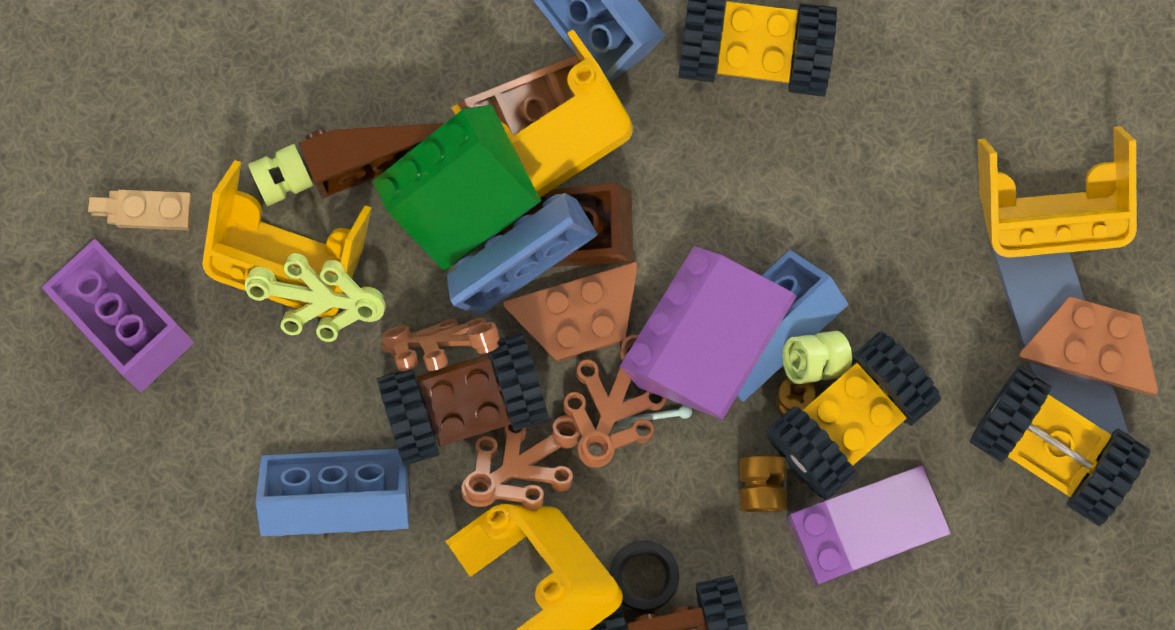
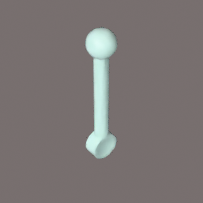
M681 405L679 409L633 415L617 421V424L622 428H626L639 419L655 420L676 416L687 419L692 415V408Z

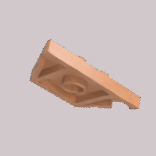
M575 55L466 98L459 102V106L461 109L492 104L500 122L506 124L512 134L515 135L575 96L568 85L567 78L570 70L579 63V58Z
M633 262L504 301V309L521 324L524 330L544 348L545 352L555 362L622 343L627 334L637 274V263Z
M1069 297L1017 357L1018 360L1149 396H1155L1158 392L1141 316Z

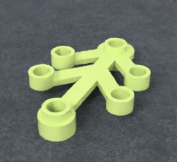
M298 253L288 256L284 265V271L291 278H301L308 287L277 282L274 273L264 267H256L250 270L244 285L248 296L257 301L264 300L269 296H277L309 302L296 311L290 310L284 314L281 321V329L289 335L299 334L304 323L332 307L345 309L333 318L324 317L320 320L316 334L321 340L326 342L336 340L339 330L358 319L365 322L379 320L386 308L383 295L372 287L360 288L345 272V268L340 262L336 260L326 261L319 276L308 265L307 258ZM292 264H297L301 268H296ZM328 271H334L337 275H333ZM329 285H338L345 294L334 292Z

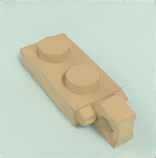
M138 190L110 191L109 198L89 197L88 212L91 213V216H108L107 223L116 225L119 228L190 230L192 194L186 192Z

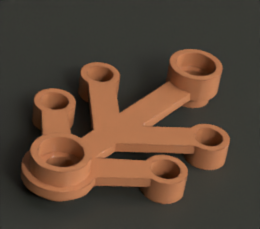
M476 318L462 325H458L456 319H449L413 333L410 332L408 326L391 328L382 333L383 342L380 346L383 352L391 353L392 356H395L394 359L398 371H408L419 365L416 351L412 350V347H421L425 354L423 359L427 370L434 371L448 364L445 350L439 349V347L471 346L476 348L477 353L483 354L497 349V342L500 337L496 324L486 322L485 318Z
M630 335L624 339L620 348L622 360L625 359L628 354L627 351L631 349L639 335ZM583 360L577 367L576 377L581 383L586 384L601 417L596 430L585 411L586 400L582 394L578 392L569 393L564 399L563 409L567 415L573 417L582 438L577 447L580 460L589 467L600 468L611 461L614 450L635 441L647 443L654 434L653 424L647 419H639L633 424L632 428L610 435L614 423L647 409L658 411L664 407L667 398L660 396L662 401L655 404L649 400V395L654 393L646 391L643 395L623 402L631 378L621 367L608 397L598 376V365L592 360ZM589 367L593 370L594 375L585 377L581 373V369ZM576 399L580 402L581 407L579 409H572L568 406V401ZM645 426L649 430V434L647 436H640L636 432V428ZM592 445L599 446L602 449V454L599 456L592 455L589 452V447Z
M565 415L557 418L553 423L552 435L519 455L520 445L526 437V428L520 429L518 433L511 432L510 430L513 427L509 419L510 425L504 426L506 445L503 466L491 474V461L497 456L498 444L494 438L489 436L479 438L475 445L477 457L476 470L469 474L462 483L461 493L464 500L476 507L488 506L496 499L521 502L523 507L534 511L543 505L544 492L541 487L528 485L522 488L503 484L511 479L550 483L551 487L559 492L570 489L573 473L568 467L548 468L532 465L559 448L570 449L579 443L581 434L572 416ZM482 447H490V448H492V450H490V451H483V450H481V448H482ZM559 476H563L567 478V480L558 481L556 478ZM482 489L485 492H476V490ZM535 495L538 499L530 500L527 496Z

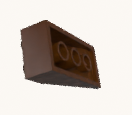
M445 123L336 129L328 132L326 130H317L308 134L305 137L306 140L300 142L299 145L319 194L324 199L377 178Z
M619 183L552 189L540 197V203L518 218L535 214L543 208V203L547 199L557 194L562 195L566 193L577 199L598 235L552 267L593 266L633 262L632 192ZM517 220L512 222L510 225H508L495 236L505 235L506 233H508L510 230L514 228L513 225Z

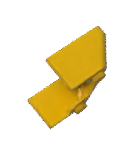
M574 30L567 34L580 63L570 70L567 81L575 96L515 135L512 134L506 124L501 122L539 198L627 142L633 133V124L602 69ZM458 104L451 107L455 115L461 111Z
M1121 126L1113 127L1114 162L1099 163L1089 170L1086 176V192L1016 198L1014 181L1007 174L998 172L997 152L985 138L978 139L979 195L989 241L993 249L999 255L1010 258L1120 248L1128 245L1134 239L1137 231L1136 140Z
M234 160L212 195L202 262L206 274L218 282L246 291L244 285L250 270L256 267H264L274 273L277 282L308 287L301 278H291L284 271V265L288 256L298 253L307 258L308 265L319 276L326 261L336 260L344 266L345 272L352 279L363 251L372 207L364 206L351 230L347 228L333 230L326 244L261 222L262 207L258 200L247 193L237 190L242 162ZM292 264L296 268H301L297 264ZM328 271L333 275H337L334 271ZM329 285L334 292L345 294L338 285ZM269 296L267 298L295 309H299L309 303L277 296ZM332 307L318 315V317H333L340 308Z
M499 504L486 511L445 541L471 577L525 537L529 539L553 573L544 578L535 590V599L542 608V611L516 630H590L615 612L622 603L623 594L616 581L562 512L556 507L542 506L538 510L531 511L522 505Z

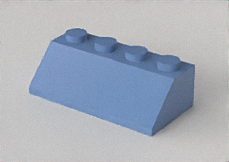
M533 0L575 55L577 54L567 33L571 30L576 32L602 69L609 83L646 57L666 36L638 0Z
M566 193L550 197L543 203V208L538 212L518 219L513 225L514 228L508 233L491 238L485 243V249L475 256L470 255L457 262L455 265L456 269L447 274L449 296L453 306L482 316L596 237L598 234L577 199Z
M789 250L762 275V277L793 292L796 295V299L738 393L737 398L742 402L756 392L777 370L783 367V347L789 338L819 333L849 305L830 275L792 250Z
M398 449L262 455L256 494L260 536L409 529L408 465H403Z

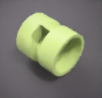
M295 144L276 151L275 158L273 159L264 156L248 164L267 207L286 199L288 191L297 194L313 186ZM280 168L285 181L275 184L271 172Z
M839 331L791 337L783 347V366L787 376L795 384L812 383L820 379L840 378L851 368L852 352L849 341Z

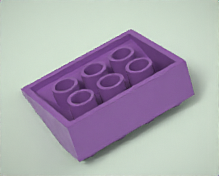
M694 246L620 367L639 388L723 420L796 299V295L723 255Z

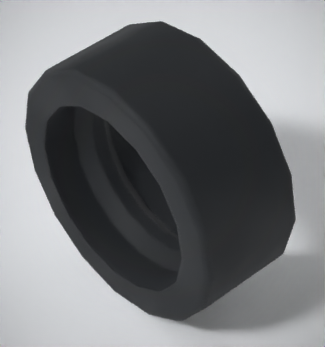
M650 540L634 541L622 547L613 558L609 574L622 591V604L629 609L639 612L654 611L666 605L675 594L680 579L678 564L673 554L662 544ZM647 554L654 556L662 563L665 569L666 580L664 587L658 594L650 598L633 596L623 584L622 572L624 566L629 559L636 555Z

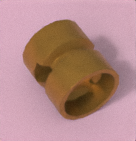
M753 456L739 459V480L745 483V487L739 491L740 511L752 513L787 511V489L781 486V483L787 479L786 458Z

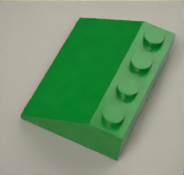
M492 104L462 109L372 181L387 212L444 271L453 267L461 259L468 256L541 202Z

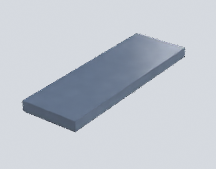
M992 246L990 247L1022 349L1069 297L1085 301L1070 252L1008 258L999 255ZM1027 362L1030 372L1052 385L1049 395L1110 434L1115 429L1117 430V428L1128 433L1113 385Z

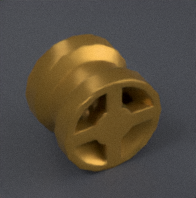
M787 378L782 382L776 396L778 411L784 415L794 406L799 407L801 411L805 409L815 399L813 385L811 383L795 384Z

